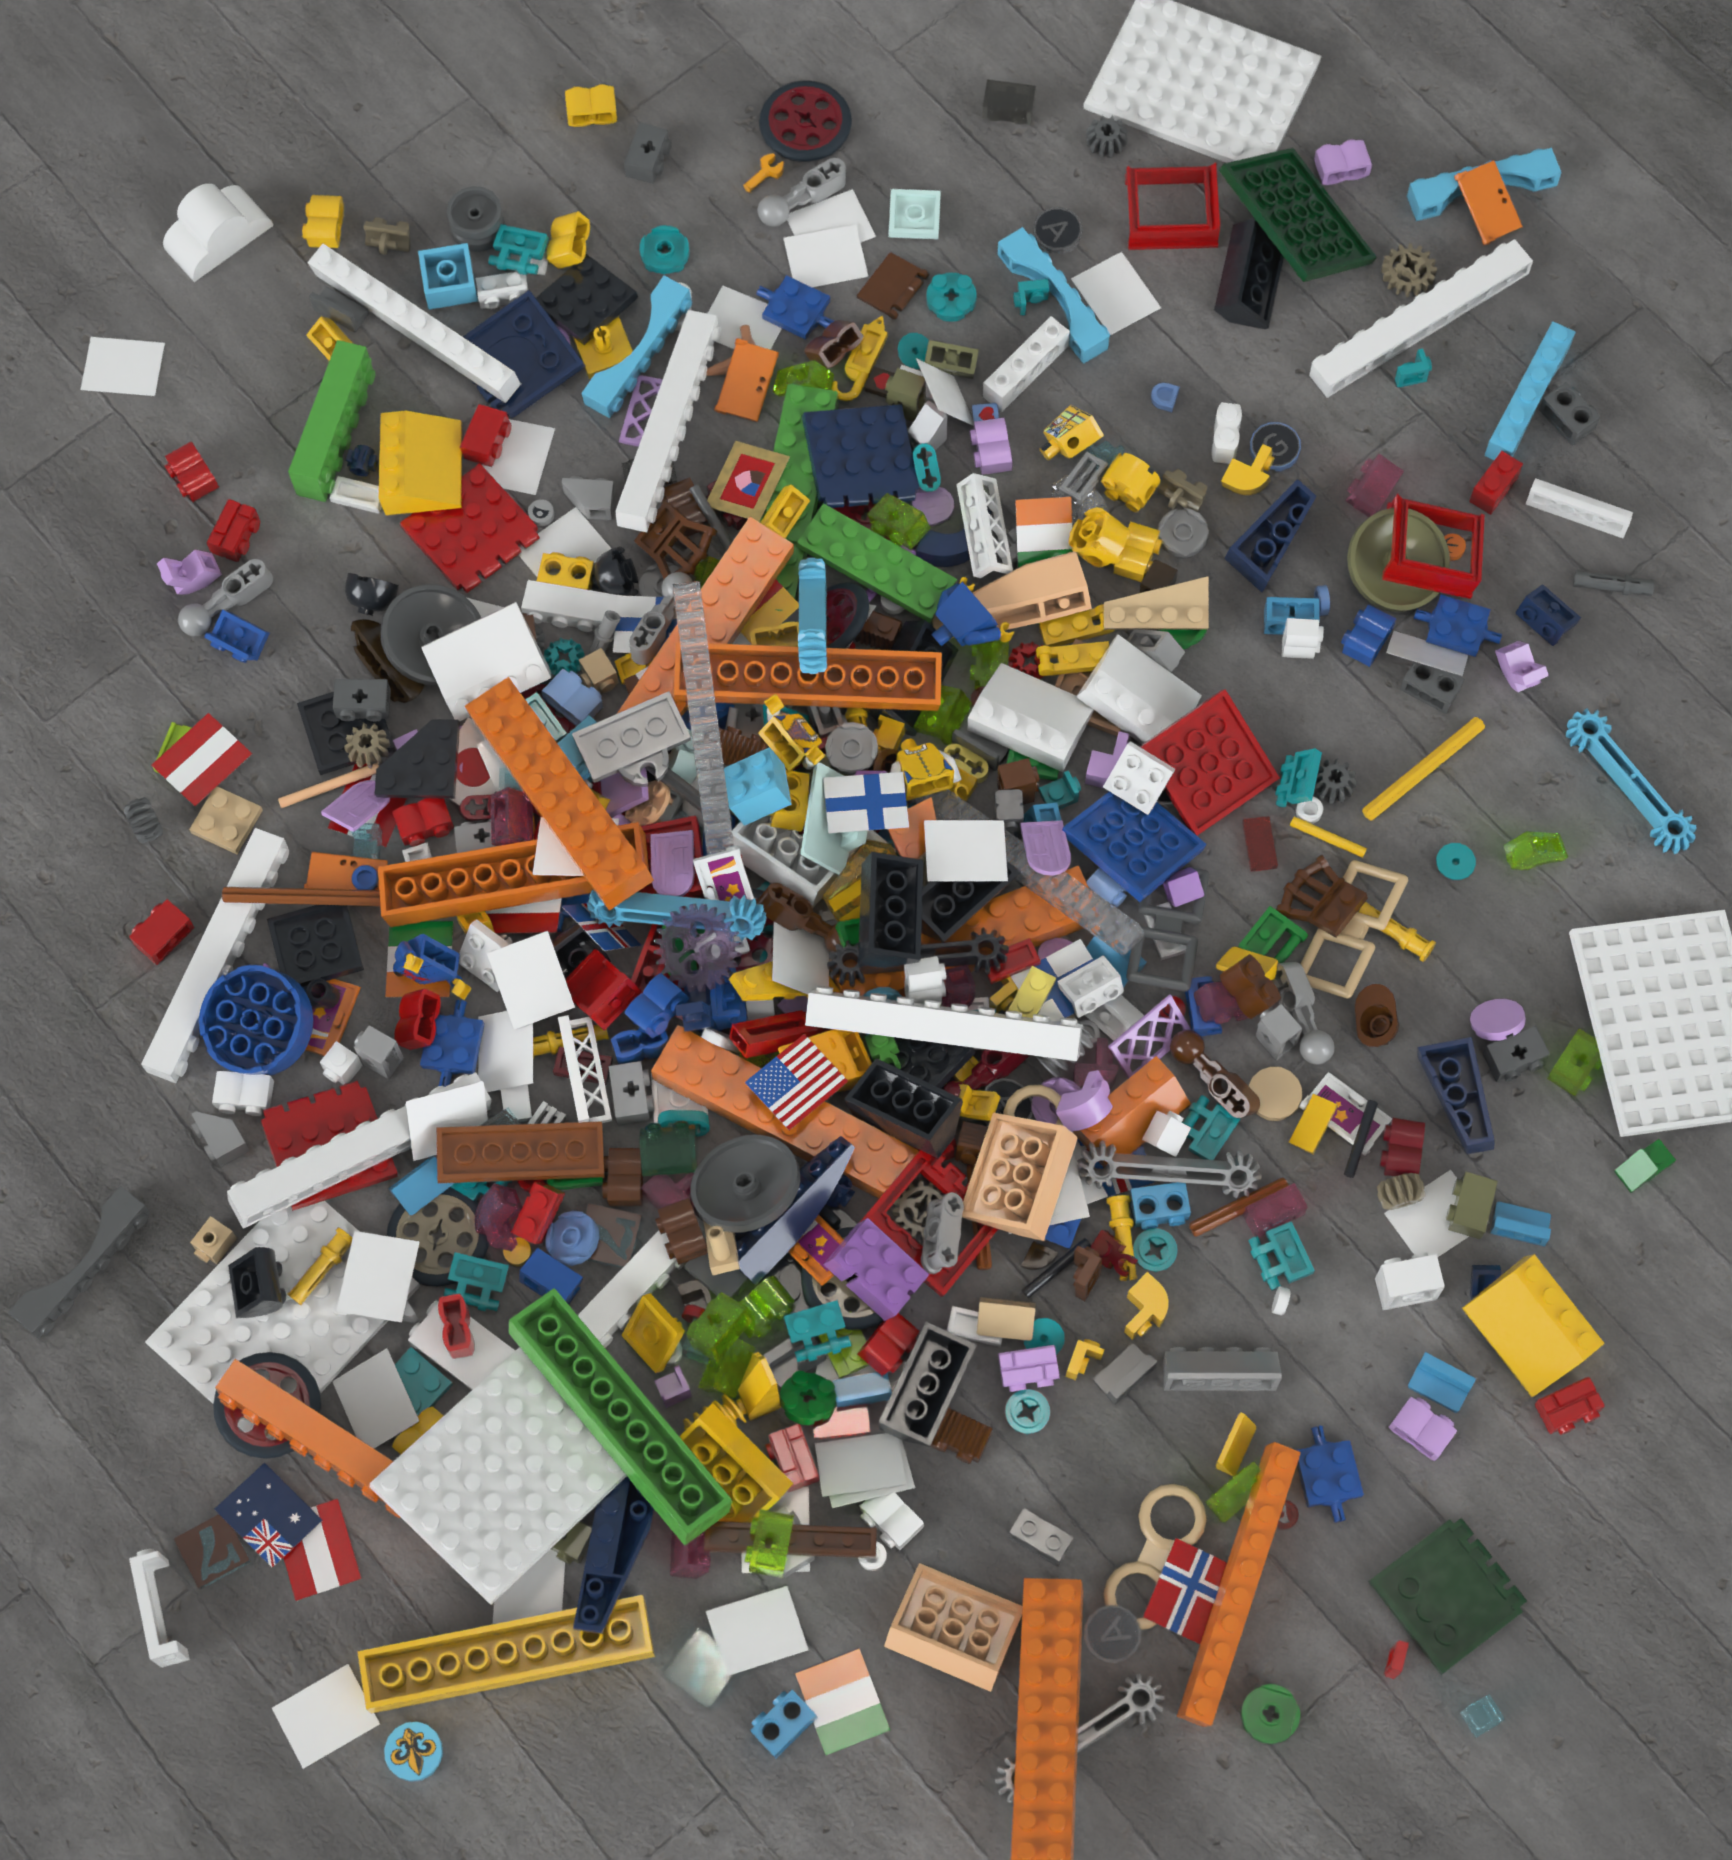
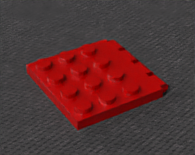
M480 463L462 476L461 508L414 512L400 522V526L457 591L462 588L466 593L482 583L478 577L479 574L484 579H487L502 567L498 562L499 559L504 564H507L522 552L518 546L519 544L527 549L540 539L536 532L538 531L537 525Z
M357 1080L339 1086L341 1095L338 1096L335 1088L313 1094L315 1103L312 1104L309 1097L306 1096L287 1102L289 1110L287 1112L284 1111L282 1104L263 1110L265 1119H261V1124L276 1167L281 1166V1163L290 1157L297 1158L306 1154V1151L315 1145L322 1146L331 1142V1139L340 1133L347 1134L356 1130V1127L365 1121L373 1122L378 1118L367 1088H360ZM392 1157L291 1205L292 1211L398 1177Z

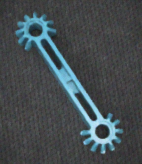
M807 558L801 560L798 566V653L800 670L803 673L818 674V672H825L827 669L825 562L822 558Z
M1588 708L1584 709L1582 714L1579 712L1574 713L1573 719L1567 723L1568 730L1566 731V737L1571 738L1570 747L1578 745L1579 753L1584 748H1587L1653 826L1654 829L1651 830L1650 837L1657 838L1654 842L1655 846L1662 844L1664 846L1663 853L1667 852L1669 848L1672 849L1674 854L1678 853L1680 849L1687 850L1690 846L1689 843H1693L1696 838L1695 834H1693L1697 829L1696 825L1690 824L1692 816L1684 817L1683 809L1679 810L1678 814H1675L1608 735L1612 727L1609 724H1605L1608 720L1607 716L1598 717V710L1590 714ZM1589 728L1594 734H1587L1583 729ZM1668 828H1675L1679 834L1670 833Z
M593 889L587 903V910L591 911L590 918H598V924L607 923L609 928L613 923L620 927L624 921L726 931L730 932L731 938L738 936L741 941L745 937L753 940L756 935H760L767 919L766 913L763 912V905L756 904L755 898L748 900L745 894L741 899L733 896L729 902L636 892L609 911Z

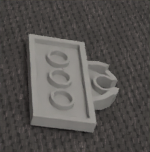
M670 691L572 733V737L594 783L619 772L626 782L639 787H649L647 778L641 775V770L644 767H653L656 770L655 779L659 782L668 771L670 761L668 750L691 741V736Z

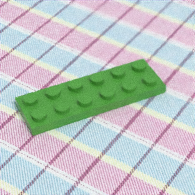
M824 503L796 545L800 550L816 559L822 558L828 566L929 623L935 617L942 591L955 585L957 579Z

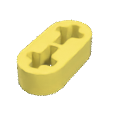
M950 744L944 749L943 752L948 755H955L956 752L959 753V759H955L957 766L976 777L977 783H982L987 779L988 763L982 757L960 744ZM978 766H981L982 773L977 772L975 775L972 774L971 767L977 768Z

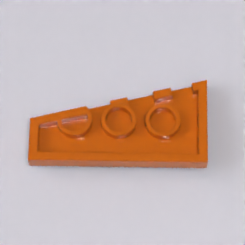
M932 797L907 809L908 828L887 829L900 856L918 859L926 852L924 820H936Z

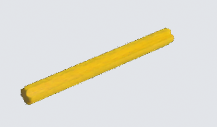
M1478 717L1471 719L1362 809L1364 816L1370 821L1377 818L1485 729L1484 722Z

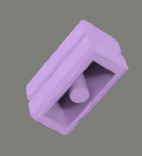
M1054 1345L998 1353L1002 1386L1009 1387L1010 1392L1026 1390V1384L1037 1382V1388L1054 1385L1053 1380L1059 1379Z

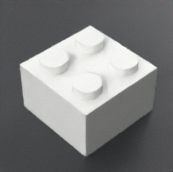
M1427 1252L1411 1256L1412 1259L1401 1261V1258H1392L1384 1261L1375 1277L1383 1310L1438 1299L1445 1285L1437 1254L1428 1256Z

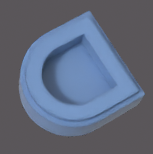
M1168 383L1157 384L1151 392L1152 404L1159 409L1172 412L1180 387Z
M1327 585L1316 586L1314 597L1319 598V616L1328 615L1330 610Z

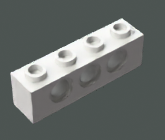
M1050 316L983 383V398L989 403H996L998 410L1003 412L1069 346L1070 331Z

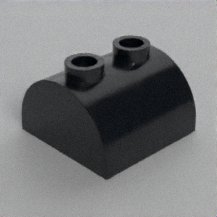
M577 922L551 941L565 979L594 949H597L611 962L607 953Z
M255 1247L228 1265L236 1318L263 1316L283 1307L286 1301V1291L284 1288H280L279 1283L282 1265L279 1261H276L273 1249Z

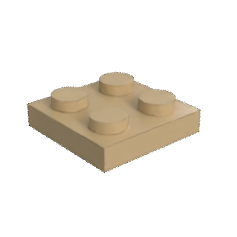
M217 786L210 793L189 830L193 835L238 854L263 809L261 806Z

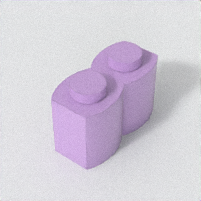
M1351 139L1345 141L1342 145H1323L1316 150L1314 157L1322 185H1332L1345 180H1357L1370 175L1372 167L1363 140Z
M998 418L974 422V430H970L971 445H976L977 452H974L975 467H980L982 475L1012 471V456L1005 419Z
M1410 1397L1388 1428L1400 1438L1412 1444L1423 1455L1436 1461L1457 1430L1453 1427L1454 1423L1448 1417L1435 1415L1430 1410L1431 1406L1421 1398L1414 1399Z

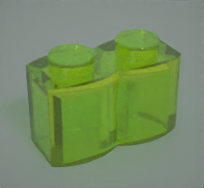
M770 1276L733 1307L729 1314L749 1339L757 1336L760 1339L772 1330L770 1325L775 1319L778 1318L781 1321L784 1319V1316L792 1312L790 1307L796 1301L775 1276Z

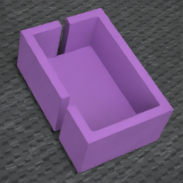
M868 1218L858 1223L823 1264L841 1281L853 1276L855 1273L858 1277L850 1280L846 1286L884 1321L896 1316L911 1298L909 1295L915 1293L929 1276L920 1265Z

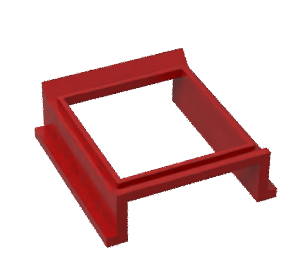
M1216 163L1201 167H1126L1125 185H1127L1129 250L1218 248L1220 214ZM1204 183L1207 224L1140 226L1138 185Z
M1397 494L1393 501L1387 504V509L1394 508L1391 560L1383 570L1382 580L1471 599L1473 591L1482 580L1485 514L1475 515L1404 499ZM1408 509L1425 515L1437 525L1472 532L1470 573L1405 559Z

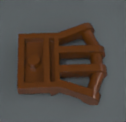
M664 501L657 510L655 522L650 523L647 532L641 531L634 542L656 561L662 577L665 579L671 574L664 558L667 553L682 566L675 572H683L687 575L694 574L697 571L696 566L700 561L708 557L707 552L713 536L716 537L718 530L690 521L672 504ZM687 528L703 532L699 546L684 534ZM678 539L694 552L688 561L673 548Z
M1320 855L1314 863L1304 869H1298L1294 874L1295 878L1293 881L1284 886L1281 904L1277 905L1276 910L1288 919L1309 922L1337 938L1368 897L1366 892L1346 882L1344 878H1339L1329 866L1325 857ZM1322 870L1333 885L1328 887L1311 876ZM1304 884L1322 894L1323 897L1318 901L1299 889ZM1293 898L1311 908L1312 911L1291 908Z

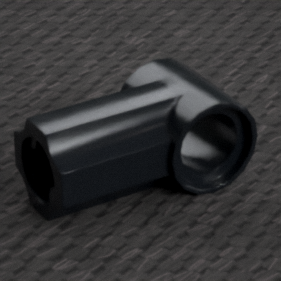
M314 979L307 986L302 987L310 1000L312 1010L320 1007L331 1009L339 1002V990L324 979Z

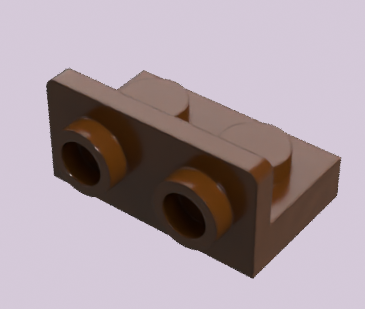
M1077 1246L1074 1250V1264L1078 1268L1073 1276L1075 1279L1073 1286H1075V1296L1086 1301L1101 1275L1102 1258L1099 1257L1098 1252L1090 1247L1085 1246L1083 1249Z

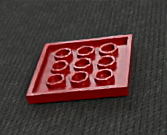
M1226 689L1219 691L1139 746L1175 768L1164 790L1188 829L1196 836L1280 779Z

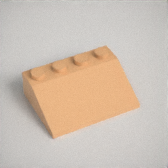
M993 1113L963 1201L964 1210L962 1218L1019 1236L1044 1241L1078 1137L1063 1125Z
M919 1563L892 1622L884 1647L991 1692L1022 1617L1023 1606Z

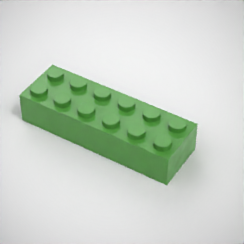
M340 340L336 342L288 471L298 496L326 502L328 494L332 493L335 485V475L341 471L343 466L342 456L351 444L352 429L356 428L359 422V410L361 406L364 407L366 404V391L375 379V370H373L371 364L372 359L369 357L367 347Z

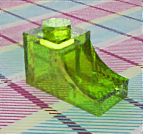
M816 360L777 370L773 392L779 397L785 396L788 384L831 390L834 374Z
M1526 831L1503 845L1507 862L1510 864L1511 869L1530 870L1539 865L1562 862L1568 858L1559 833Z

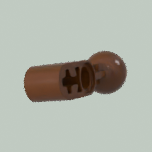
M771 883L757 899L756 904L763 905V912L766 913V917L791 931L804 929L810 934L816 933L824 938L825 946L829 952H837L836 945L837 943L841 945L835 928L836 924L831 926L824 922L820 915L813 912L812 904L805 897L780 883Z
M1182 1030L1176 1033L1170 1043V1051L1173 1058L1182 1064H1193L1200 1071V1078L1208 1085L1210 1094L1233 1117L1243 1118L1253 1115L1259 1110L1260 1099L1257 1094L1236 1073L1228 1072L1217 1060H1211L1204 1053L1205 1044L1197 1032ZM1223 1079L1228 1083L1227 1092L1223 1090L1221 1085Z

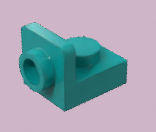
M1048 279L1018 282L1017 292H1013L1014 306L1019 307L1020 316L1026 315V302L1040 303L1043 300H1048Z
M1423 348L1417 350L1415 363L1407 362L1398 366L1395 376L1397 388L1427 382L1429 371H1432V363L1430 357L1425 355Z
M1068 770L1063 772V778L1039 787L1038 792L1044 804L1057 802L1060 810L1078 802L1081 786L1077 777H1072Z

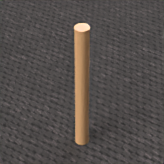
M376 762L373 764L372 769L365 766L278 798L281 808L369 777L376 774V769L379 765Z

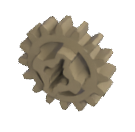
M1410 243L1408 249H1404L1402 244L1399 245L1398 251L1391 249L1389 256H1385L1381 273L1384 274L1383 282L1389 281L1388 289L1390 290L1395 287L1397 288V295L1404 291L1406 297H1409L1410 292H1414L1418 296L1421 289L1427 292L1429 285H1433L1437 268L1434 267L1436 260L1429 259L1430 252L1422 253V246L1413 249V245Z
M919 1180L918 1187H914L910 1183L908 1186L909 1191L906 1192L904 1190L900 1195L902 1199L898 1198L894 1202V1205L899 1208L893 1209V1215L899 1216L895 1222L899 1226L903 1225L907 1232L910 1231L914 1239L917 1235H921L924 1241L925 1227L923 1226L926 1225L927 1211H924L919 1219L918 1210H921L925 1202L927 1207L933 1198L941 1200L943 1197L939 1189H933L934 1185L931 1182L927 1187L924 1186L922 1180ZM922 1194L921 1196L912 1199L913 1196ZM904 1211L906 1214L911 1215L913 1219L912 1224L905 1217Z

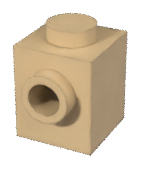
M602 648L579 659L580 668L583 673L580 677L586 687H593L599 693H606L619 683L617 672Z
M210 1216L190 1243L195 1249L194 1255L205 1263L211 1260L218 1264L237 1237L233 1231Z

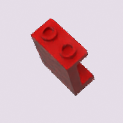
M594 949L565 979L573 1003L604 1031L642 992L629 977L620 972L597 949Z

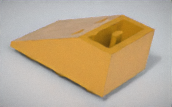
M833 1029L809 1037L810 1041L849 1081L836 1092L852 1090L872 1064L858 1032ZM792 1043L779 1047V1053L784 1051Z

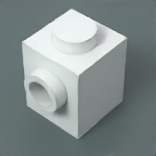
M337 1041L320 1061L324 1070L323 1075L332 1082L336 1083L338 1081L343 1085L350 1083L363 1066L358 1055Z
M1156 1111L1142 1140L1176 1157L1191 1128L1182 1123L1183 1117L1172 1111H1169L1167 1115Z

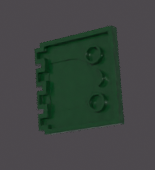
M1462 1518L1455 1523L1449 1519L1369 1581L1441 1675L1523 1612L1520 1607L1527 1602L1515 1585L1508 1590L1503 1587L1511 1579L1497 1562L1490 1567L1485 1564L1492 1558V1555L1480 1540L1476 1539L1469 1544L1467 1540L1474 1533Z

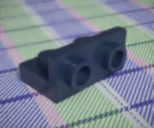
M1543 584L1528 594L1516 610V615L1552 646L1556 645L1563 634L1576 626L1581 619L1576 612Z

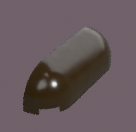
M368 619L353 621L351 631H355L357 643L356 646H353L354 650L374 679L388 680L391 689L390 699L393 702L407 703L417 698L422 692L424 684L405 677L390 663L381 643V624Z

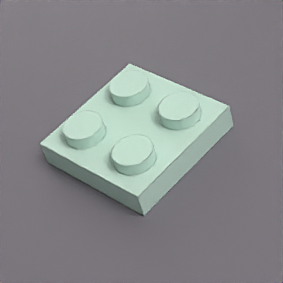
M891 189L889 237L939 239L941 191Z

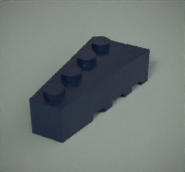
M1297 479L1229 548L1224 559L1263 593L1313 504L1316 495Z
M1472 1037L1417 1047V1057L1466 1154L1494 1150L1495 1139Z

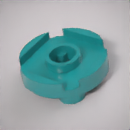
M667 225L657 226L651 229L652 232L647 236L644 235L639 246L640 256L648 271L670 274L684 269V265L689 259L690 248L688 239L680 233L679 229ZM663 246H668V250L671 251L663 254L658 250H662Z
M958 273L935 275L927 288V306L930 311L932 310L936 314L937 318L943 321L954 322L962 320L966 314L974 310L976 305V289L972 284V279L967 275ZM949 293H954L958 297H954V301H949V298L945 296Z

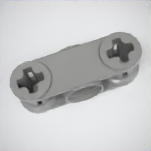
M953 1192L946 1194L941 1200H932L927 1206L921 1264L929 1274H936L943 1267H952L958 1260L964 1204L960 1196Z

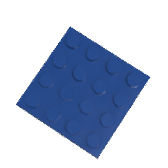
M1110 791L1062 829L1066 833L1069 842L1139 902L1200 854L1206 846L1204 841L1158 802H1156L1152 811L1147 815Z

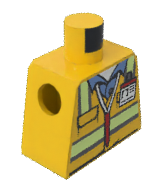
M1070 405L1044 429V435L1048 442L1040 448V452L1048 461L1058 453L1067 458H1072L1102 438L1104 434L1092 415Z

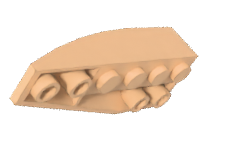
M1075 551L1025 564L972 592L998 623L996 626L998 628L1003 622H1008L1010 624L1008 629H1013L1092 609L1088 586ZM935 615L932 624L937 630L943 624Z

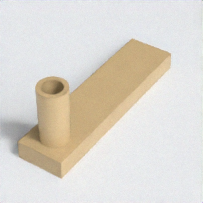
M703 1220L712 1275L740 1269L735 1233L725 1232L720 1226L711 1227Z

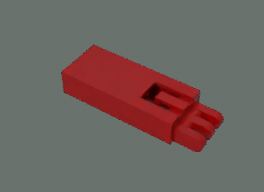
M799 1010L732 1024L729 1039L745 1058L779 1052V1047L795 1042L803 1034L809 1038L832 1029L805 1025L807 1011Z

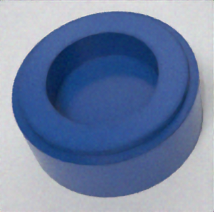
M362 865L353 872L352 883L357 890H375L379 886L378 872L369 865Z

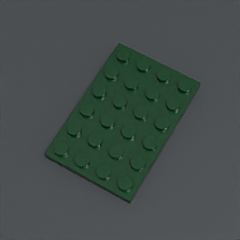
M1294 148L1224 163L1220 168L1219 172L1226 179V182L1232 187L1241 202L1244 203L1254 219L1260 224L1269 239L1272 240L1303 282L1370 265L1376 260L1377 256Z

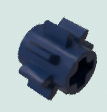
M357 445L354 451L349 449L345 461L348 462L347 466L350 467V472L362 477L367 476L370 471L376 472L379 461L376 460L377 455H374L375 451L366 445Z
M841 1176L826 1202L828 1206L838 1207L841 1204L843 1207H846L855 1194V1191L851 1189L852 1181L847 1176Z

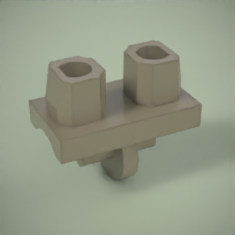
M377 217L372 222H365V245L379 247V253L383 255L387 254L388 249L409 252L411 245L408 222L399 221L394 226L388 225L387 221L383 218Z
M1179 469L1173 472L1167 470L1163 474V479L1157 492L1170 499L1168 507L1174 509L1179 504L1184 508L1199 512L1206 495L1207 485L1200 481L1194 484L1187 482L1185 472Z

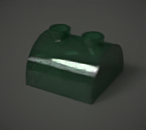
M677 1121L672 1126L650 1123L645 1128H640L642 1175L694 1173L698 1167L696 1124Z

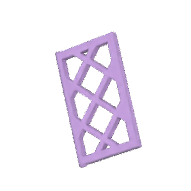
M638 376L619 443L639 447L644 431L638 423L650 417L652 411L645 399L656 393L658 394L663 379ZM642 382L651 384L653 387L652 390L643 395L639 393ZM641 402L647 412L634 418L633 411L635 405ZM632 426H635L640 433L634 439L626 437L628 429Z
M1172 995L1164 998L1108 1046L1128 1079L1155 1056L1160 1059L1170 1051L1174 1023L1180 1024L1183 1030H1191L1174 1002ZM1168 1004L1171 1008L1169 1018L1158 1017L1159 1011ZM1147 1021H1151L1148 1035H1137L1138 1029ZM1157 1022H1167L1165 1037L1154 1036ZM1126 1039H1129L1127 1053H1120L1117 1047ZM1136 1039L1147 1040L1144 1055L1133 1054ZM1152 1042H1163L1162 1048L1151 1056ZM1131 1060H1142L1141 1066L1132 1072L1130 1069Z

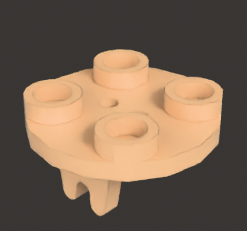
M654 780L648 783L649 800L625 812L626 819L631 823L639 822L640 826L662 822L659 817L664 813L668 804L672 805L673 799L670 797V788L662 781Z

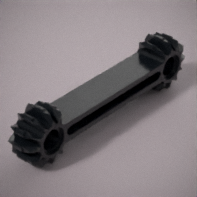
M983 927L981 935L974 931L971 933L972 940L921 945V959L937 956L939 964L944 963L945 967L975 965L974 971L976 973H979L981 968H985V973L988 975L990 974L991 967L999 971L1001 969L1000 963L1007 962L1005 954L1009 952V946L1003 945L1005 942L1004 936L996 938L997 931L995 929L990 934H986V929ZM850 940L846 941V947L837 943V952L830 951L829 958L831 961L827 962V968L832 970L831 978H839L841 986L848 980L852 988L855 986L856 979L862 984L865 982V974L904 971V965L881 968L858 964L859 942L853 947ZM983 947H988L993 952L990 955H982L979 950ZM852 959L857 962V965L848 968L843 963L846 960Z

